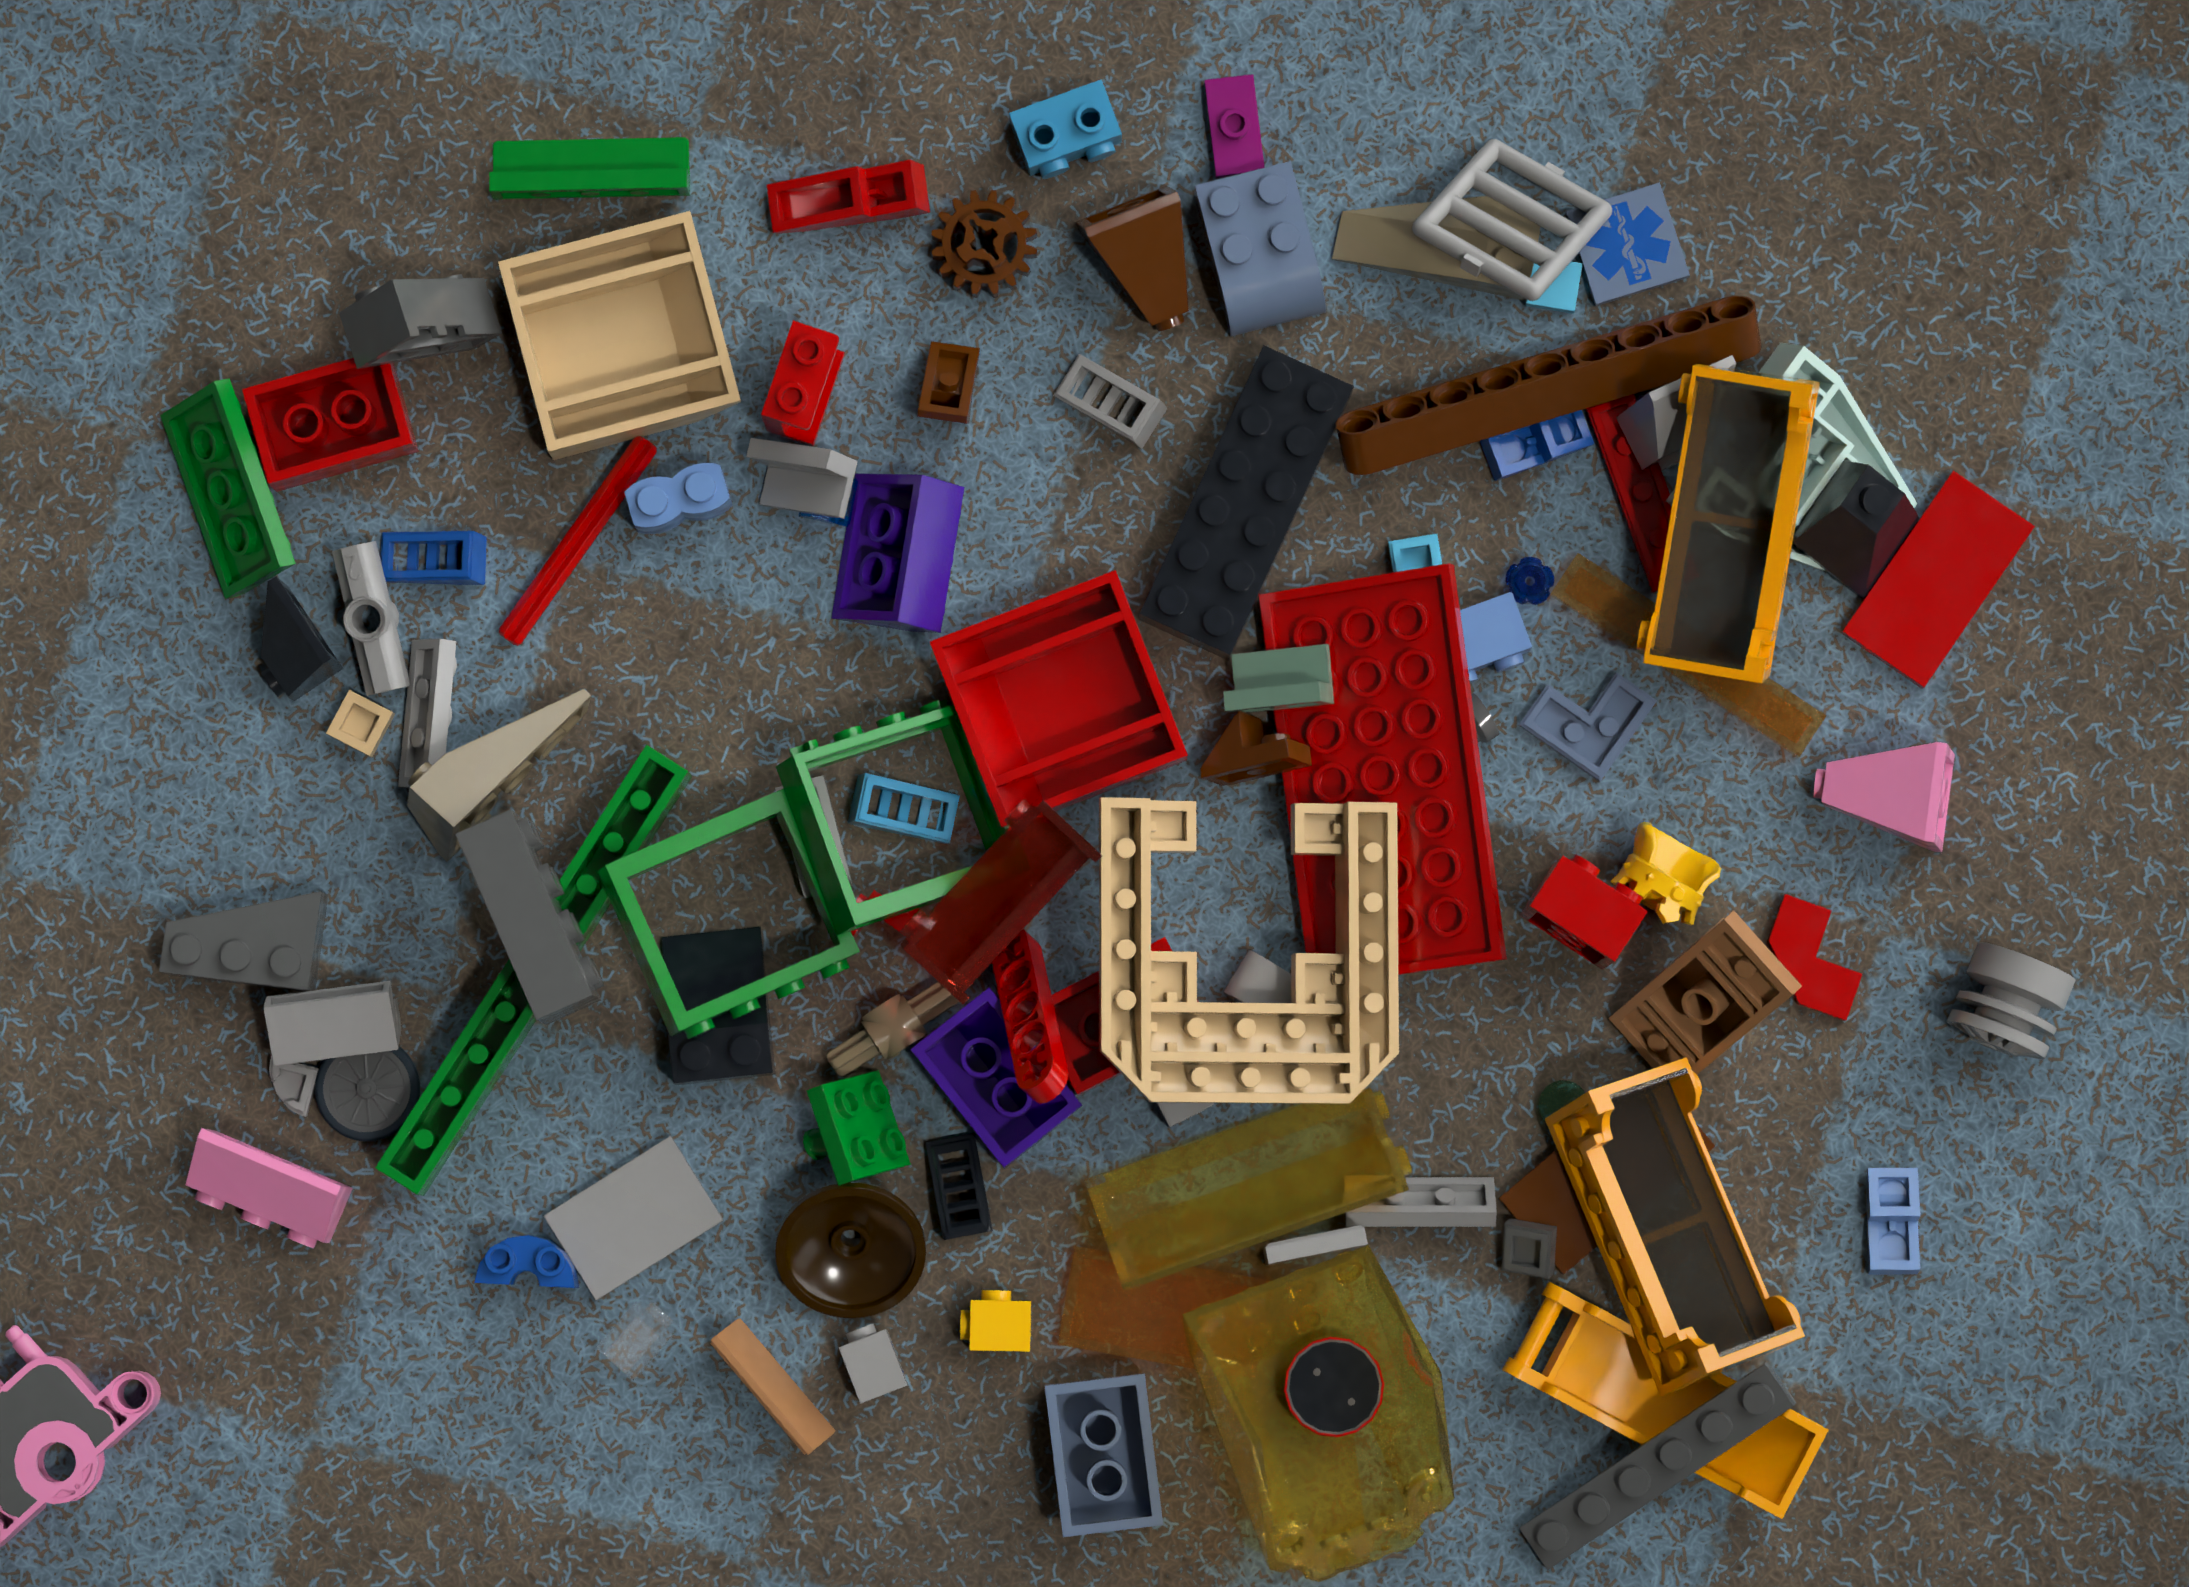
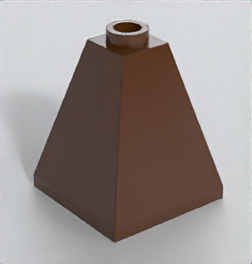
M1164 186L1076 221L1079 232L1150 325H1156L1158 332L1185 322L1183 313L1189 310L1181 200L1176 190Z

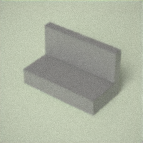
M755 438L750 439L746 457L768 466L759 505L844 519L858 461L831 449Z

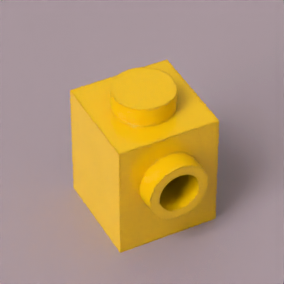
M981 1290V1300H971L970 1310H961L960 1340H970V1350L1030 1352L1031 1301H1011V1291Z

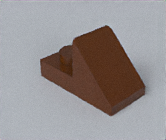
M931 341L917 417L969 424L980 348Z
M1239 711L1233 717L1200 768L1201 778L1225 786L1312 766L1310 746L1290 739L1288 734L1264 736L1261 719Z

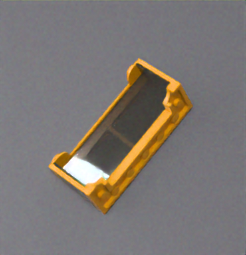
M1701 364L1693 365L1691 374L1683 373L1678 403L1687 404V420L1655 611L1652 614L1651 621H1641L1638 634L1637 650L1645 651L1643 663L1761 684L1770 676L1820 382Z
M1687 1057L1590 1090L1545 1118L1661 1397L1779 1350L1805 1337L1800 1326V1316L1796 1307L1780 1295L1769 1297L1691 1112L1696 1110L1699 1105L1702 1086L1700 1079L1692 1071Z

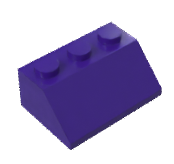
M855 473L831 619L911 632L941 633L965 487L925 475Z
M990 987L910 1049L1004 1169L1083 1106L1067 1085L1056 1098L1042 1104L1035 1102L1019 1088L1001 1003Z

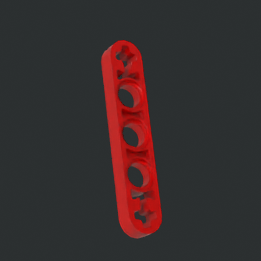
M1014 927L1004 932L995 942L991 951V960L1017 1084L1031 1099L1042 1104L1053 1100L1062 1092L1068 1081V1068L1042 948L1039 942L1024 928Z

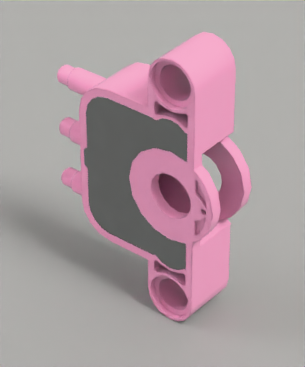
M13 1325L6 1331V1338L12 1343L14 1350L27 1364L5 1384L0 1379V1548L46 1508V1503L60 1504L77 1501L92 1492L102 1478L105 1466L104 1450L112 1448L158 1405L161 1391L155 1377L143 1371L125 1372L116 1377L100 1392L74 1363L67 1358L47 1356L34 1340L17 1325ZM133 1379L142 1382L147 1390L146 1401L138 1408L131 1407L124 1399L125 1386ZM57 1442L71 1448L76 1460L74 1472L64 1481L51 1477L44 1465L47 1450Z

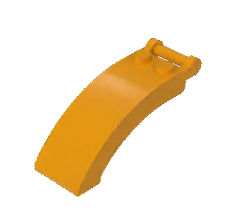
M1549 1281L1541 1294L1545 1299L1514 1358L1508 1357L1502 1368V1371L1640 1445L1737 1382L1720 1373L1661 1397L1631 1324ZM1565 1307L1571 1310L1573 1314L1542 1373L1531 1369L1562 1308ZM1789 1409L1694 1472V1474L1783 1519L1829 1430Z

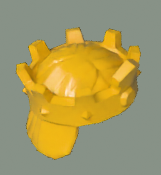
M1642 822L1638 825L1633 853L1628 855L1619 873L1611 882L1614 885L1617 882L1624 885L1628 883L1630 889L1643 898L1640 903L1656 911L1662 924L1679 921V913L1682 912L1681 922L1694 925L1697 910L1704 899L1703 892L1710 883L1720 877L1721 867L1714 859L1679 843L1676 839L1653 827L1651 823Z

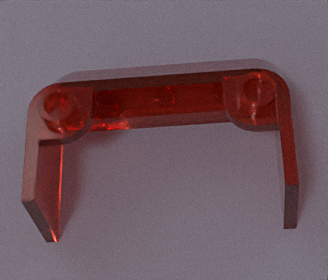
M1037 798L1031 804L1022 799L1003 820L1009 825L1007 830L928 914L919 909L900 930L906 936L901 943V947L962 1004L970 998L965 992L966 989L1087 860L1096 863L1102 857L1089 842L1040 798Z

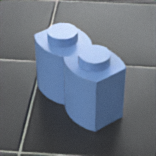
M700 463L689 466L678 472L673 478L662 476L646 478L634 483L624 492L634 527L637 532L643 534H659L677 527L685 519L693 521L712 519L722 515L733 506L723 470L719 464Z

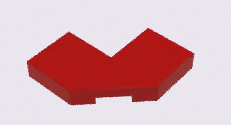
M1784 894L1767 940L1770 949L1802 985L1793 994L1798 1005L1846 1021L1862 973L1816 957L1832 910Z

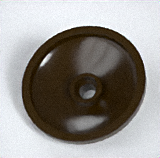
M849 1182L839 1186L837 1183L810 1192L796 1202L787 1212L777 1233L776 1265L787 1289L807 1307L833 1317L863 1318L882 1313L894 1307L914 1289L925 1265V1236L915 1213L896 1195L869 1184ZM854 1230L859 1235L855 1238H847L843 1232Z

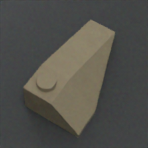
M1488 196L1462 198L1538 242L1541 226ZM1432 202L1342 211L1332 260L1523 301L1525 299L1482 273L1475 277L1460 268L1461 261L1422 240L1413 233L1412 225L1414 221ZM1449 214L1438 224V226L1531 278L1534 264L1532 261Z

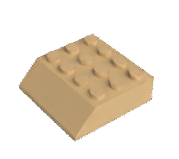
M690 211L498 262L547 450L553 460L632 440L636 436L643 437L692 424L741 402Z

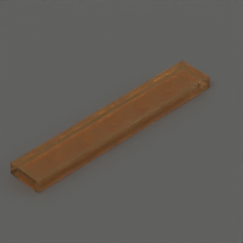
M1577 553L1550 596L1644 657L1645 651L1637 650L1639 629L1642 620L1651 621L1656 603L1583 555ZM1676 617L1671 651L1673 653L1744 662ZM1658 666L1797 758L1801 756L1827 716L1769 677L1761 684Z

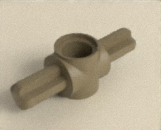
M943 977L908 1001L903 995L900 996V994L890 998L862 1017L863 1021L861 1023L865 1027L863 1030L827 1053L826 1056L837 1075L845 1077L879 1054H882L888 1060L900 1054V1051L914 1042L918 1043L925 1038L927 1031L923 1026L960 1003L961 995L953 982L948 977Z

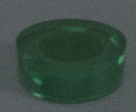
M1559 1080L1549 1084L1543 1089L1538 1099L1540 1117L1546 1123V1117L1585 1094L1584 1090L1576 1083L1567 1080Z

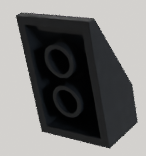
M761 927L662 937L663 960L686 1011L766 977ZM768 994L757 999L760 1008L736 1019L732 1018L730 1011L714 1017L712 1021L715 1028L690 1039L687 1038L685 1031L674 1036H670L668 1031L673 1084L685 1085L776 1075Z

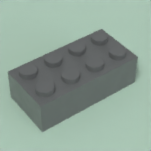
M510 809L456 833L455 835L535 1019L547 1025L601 1001L597 989L605 986L593 958L590 959L588 955L585 957L581 955L577 943L585 940L573 912L570 913L568 909L562 911L557 897L564 894V890L554 868L550 867L548 863L542 865L537 851L544 849V845L534 822L530 821L528 817H520Z

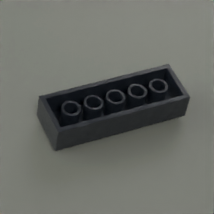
M1263 345L1139 615L1140 621L1223 659L1230 660L1231 654L1238 643L1336 430V422L1342 416L1352 395L1353 385Z

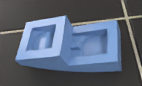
M1868 1168L1866 1177L1868 1275L1918 1274L1920 1271L1918 1168Z

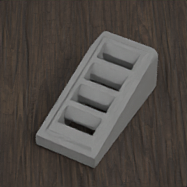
M1078 354L1053 395L1140 449L1144 447L1167 410V407L1160 399L1081 354ZM1090 372L1096 377L1081 400L1075 397L1074 394L1087 373ZM1107 382L1112 385V388L1099 409H1096L1091 405ZM1074 385H1075V388H1074V390H1073V393L1070 394V391L1072 390V388H1073ZM1125 393L1130 397L1117 419L1110 417L1109 414L1121 395ZM1140 403L1145 405L1132 427L1129 428L1127 424Z

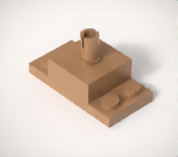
M1733 910L1667 965L1608 1019L1653 1069L1687 1057L1692 1071L1697 1075L1788 1000L1802 985Z

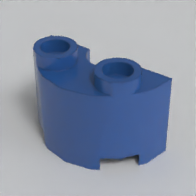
M531 1235L507 1238L499 1244L492 1246L479 1263L474 1283L515 1285L516 1279L521 1273L530 1271L536 1275L539 1280V1286L579 1288L577 1269L567 1253L552 1240Z

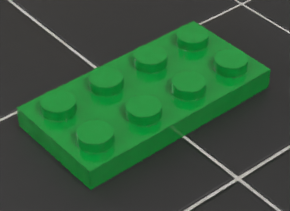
M230 378L213 381L161 414L164 428L225 599L243 595L295 565L290 542L283 530L274 504V497L267 485L258 459L257 449L252 443L241 411L240 402L235 395Z

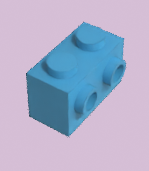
M1102 79L1009 113V122L1029 176L1040 173L1042 179L1055 177L1070 169L1068 162L1087 156L1088 162L1107 158L1116 152L1114 145L1122 143V133Z

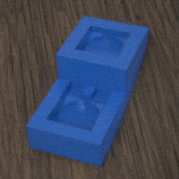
M1582 410L1480 441L1495 481L1594 445Z

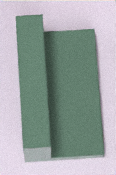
M1329 644L1231 654L1234 690L1223 691L1226 712L1237 713L1242 711L1253 713L1334 704Z

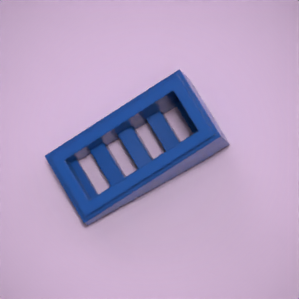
M475 531L382 532L381 563L385 580L390 583L484 585L487 537ZM394 543L408 544L406 571H398V566L397 571H393ZM419 544H427L426 570H418ZM440 545H447L446 570H439ZM460 546H463L462 570H460Z

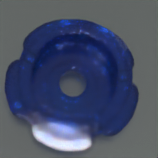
M1524 557L1520 560L1519 564L1510 566L1506 573L1505 582L1510 587L1508 592L1512 591L1517 603L1526 604L1530 602L1532 605H1538L1550 596L1549 589L1554 585V574L1550 567L1542 565L1540 559ZM1527 577L1534 578L1535 583L1532 586H1528L1525 583Z

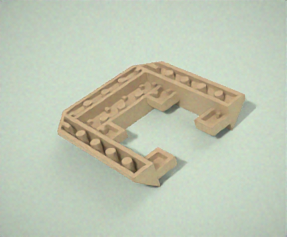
M1099 798V1051L1149 1102L1350 1104L1399 1054L1397 803L1347 802L1344 804L1294 803L1290 805L1291 855L1335 856L1336 954L1295 953L1291 955V1003L1197 1002V952L1151 951V853H1194L1197 851L1196 801L1151 800V798Z

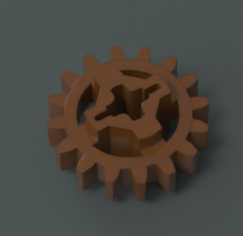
M976 190L970 192L969 204L964 205L958 198H954L952 204L955 213L950 215L941 211L938 215L939 221L945 226V229L932 230L931 234L934 241L942 243V246L932 250L933 260L946 261L939 269L940 276L944 278L954 274L956 277L953 288L957 292L965 284L971 285L973 298H978L981 289L984 287H989L992 297L996 298L999 294L998 285L1003 283L1012 291L1015 290L1017 284L1014 275L1019 273L1028 277L1031 273L1024 259L1037 258V249L1026 245V242L1037 238L1036 228L1023 227L1030 219V214L1027 210L1015 214L1013 211L1016 202L1013 197L1008 198L1003 205L998 203L996 190L990 191L987 201H980ZM990 213L1001 218L994 222L982 220L977 214ZM960 225L965 234L964 242L952 253V237L956 228ZM974 229L978 234H982L985 239H989L992 236L995 237L993 240L995 259L991 253H987L983 248L977 251L973 250L976 247ZM1017 236V251L1013 260L1009 263L1004 254L1005 244L1012 240V237ZM975 265L989 268L992 274L977 275L967 270Z

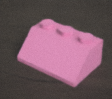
M201 1128L197 1137L185 1184L198 1190L194 1198L195 1200L219 1210L223 1209L225 1202L244 1209L240 1217L241 1219L265 1229L269 1228L271 1221L289 1228L287 1238L310 1248L315 1247L317 1240L323 1243H330L353 1189L350 1186L225 1134Z

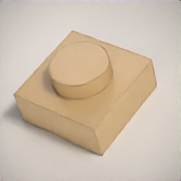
M349 690L326 734L372 758L395 713Z

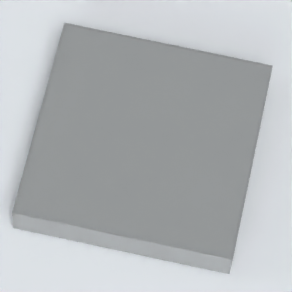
M1358 1225L1268 1243L1263 1248L1265 1264L1269 1266L1364 1247L1368 1242L1365 1228Z

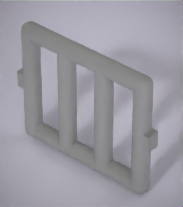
M1490 139L1414 221L1412 231L1417 237L1461 261L1460 268L1477 277L1482 273L1525 299L1535 301L1541 297L1612 214V206L1607 201L1564 178L1565 171L1550 162L1543 166L1497 139ZM1496 161L1587 214L1576 224L1491 176L1486 171ZM1471 188H1474L1562 238L1563 241L1553 251L1462 198ZM1449 214L1540 267L1529 278L1438 226V224Z

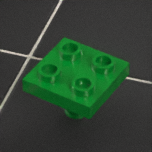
M879 1070L822 1084L806 1090L819 1128L810 1129L805 1132L803 1136L804 1148L807 1154L814 1160H820L827 1155L829 1156L839 1186L911 1165L906 1151L904 1136L899 1131L890 1104V1095L887 1087L883 1084Z

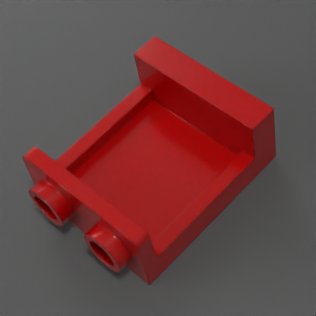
M793 320L761 413L767 432L814 447L845 357V352L837 350L840 341L838 335Z

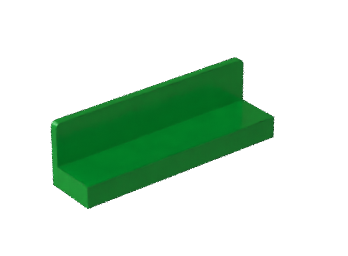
M686 137L496 141L493 144V172H489V192L494 200L690 196L689 140Z

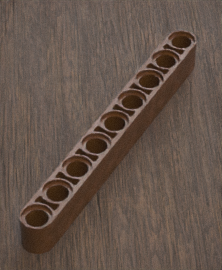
M1745 296L1725 297L1349 411L1339 417L1336 422L1344 468L1354 475L1372 474L1674 382L1682 378L1683 373L1691 374L1692 367L1696 364L1709 366L1733 355L1736 363L1752 358L1762 348L1755 302Z

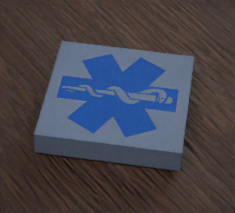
M1660 182L1604 199L1612 206V214L1578 253L1580 262L1583 263V272L1595 307L1689 278L1690 274ZM1579 208L1566 211L1565 216L1570 221L1578 224L1587 213Z

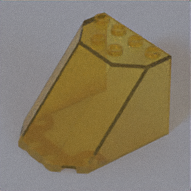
M1369 1245L1350 1252L1340 1253L1329 1260L1305 1269L1295 1270L1281 1278L1247 1288L1241 1293L1211 1304H1204L1193 1311L1182 1314L1190 1356L1265 1562L1270 1570L1285 1573L1291 1568L1302 1571L1306 1579L1322 1582L1335 1577L1338 1573L1353 1570L1379 1560L1390 1553H1397L1412 1547L1424 1534L1420 1525L1432 1513L1443 1512L1455 1499L1441 1371ZM1327 1337L1351 1339L1365 1347L1378 1362L1384 1380L1382 1404L1373 1420L1357 1433L1339 1438L1318 1436L1301 1426L1289 1411L1284 1393L1286 1371L1296 1353L1309 1343Z

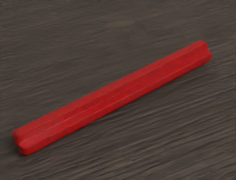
M636 436L500 626L499 634L504 639L516 646L524 641L626 497L624 492L636 483L657 453V448L654 444L642 436Z

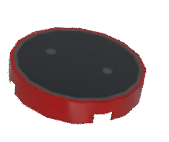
M1327 1337L1309 1343L1296 1353L1286 1371L1284 1393L1289 1411L1301 1426L1318 1436L1339 1438L1357 1433L1373 1420L1382 1404L1384 1380L1378 1362L1365 1347L1351 1339Z

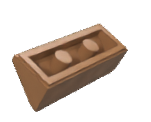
M741 1318L735 1320L711 1339L710 1344L804 1455L811 1454L835 1433L836 1430Z

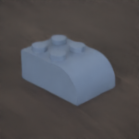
M1291 161L1195 185L1194 198L1230 336L1326 313L1320 272Z
M1145 1373L1045 1385L1063 1537L1163 1525Z

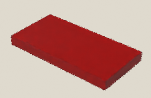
M1953 470L1841 631V634L1923 689L2035 526Z

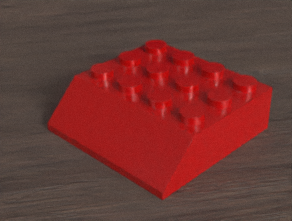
M1116 570L930 641L931 648L1001 828L1053 813L1187 761V751Z

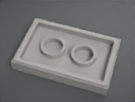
M669 1136L544 1215L547 1223L596 1301L724 1221L672 1136Z

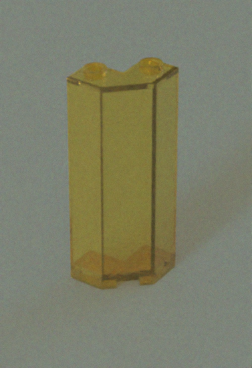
M1368 1085L1350 1104H1296L1084 1179L1123 1290L1132 1289L1409 1190L1405 1175L1411 1174L1413 1171L1403 1144L1394 1147L1393 1142L1386 1133L1383 1120L1391 1117L1382 1091L1372 1092L1371 1087Z

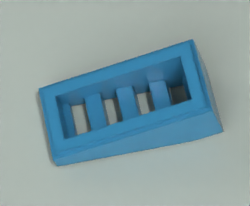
M863 773L858 775L848 823L950 844L960 795ZM872 788L881 790L876 816L867 814ZM892 793L901 794L896 820L887 818ZM913 797L921 798L916 825L907 823ZM932 801L941 802L935 830L926 828ZM943 803H946L945 811H944V815H943Z

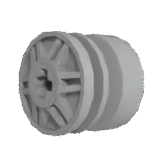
M1978 942L1966 974L1977 983L1983 985L1984 989L1982 994L1960 990L1956 1000L1974 1009L1975 1012L1972 1014L1952 1009L1947 1023L1963 1031L1972 1041L1995 1051L2015 1057L2028 1056L2044 1060L2049 1046L2030 1036V1034L2034 1032L2053 1037L2057 1028L2038 1016L2040 1008L2063 1011L2076 979L2058 968L2022 953L1994 944Z

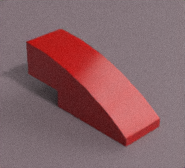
M911 159L865 169L855 166L767 184L772 230L775 234L856 225L930 213L924 165Z

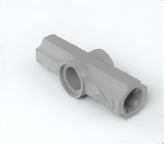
M372 541L332 551L346 608L343 615L344 626L347 633L353 637L366 696L411 686L397 630L399 612L389 597L377 542ZM369 605L375 607L380 614V624L374 632L369 631L362 620L363 612Z

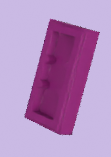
M1254 75L1205 80L1216 179L1265 168Z

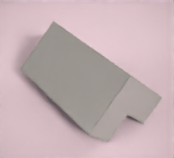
M390 981L267 996L265 999L264 1014L274 1066L392 1051L399 1048L402 1030L398 1001L393 999Z

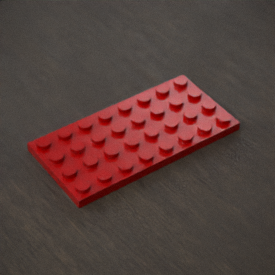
M1447 563L1259 594L1266 651L1329 644L1334 704L1274 710L1277 734H1288L1290 739L1310 746L1312 766L1282 773L1290 837V805L1294 803H1397L1398 975L1507 960L1454 565ZM1293 855L1306 953L1336 954L1335 856Z

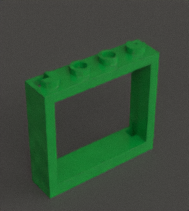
M937 700L920 707L921 715L906 719L904 712L882 718L876 722L877 729L863 733L860 725L840 731L833 735V743L819 747L817 739L807 741L803 745L790 748L789 753L791 757L776 766L837 935L1006 880L1029 868L1014 826L1010 825L1001 828L954 704L948 706L946 700L940 702ZM941 730L989 860L857 903L809 772Z
M784 788L606 864L598 871V875L670 1036L685 1031L687 1038L690 1039L715 1028L712 1018L730 1011L733 1019L760 1008L758 998L774 991L778 1000L806 988L802 980L803 978L819 971L823 980L849 969L850 966L847 959L860 952L851 931L841 935L836 933ZM777 817L835 947L686 1011L628 880Z

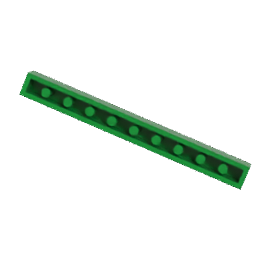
M648 745L640 753L559 880L564 894L557 897L562 911L568 909L570 913L573 912L585 939L577 943L580 951L611 905L598 871L606 864L648 847L692 778L688 770ZM510 959L501 970L375 1167L417 1195L424 1196L536 1022Z

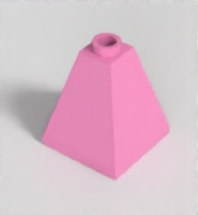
M1935 742L1827 762L1826 769H1817L1814 798L1822 799L1821 802L1833 810L1928 850L1942 852L1955 754L1947 743Z

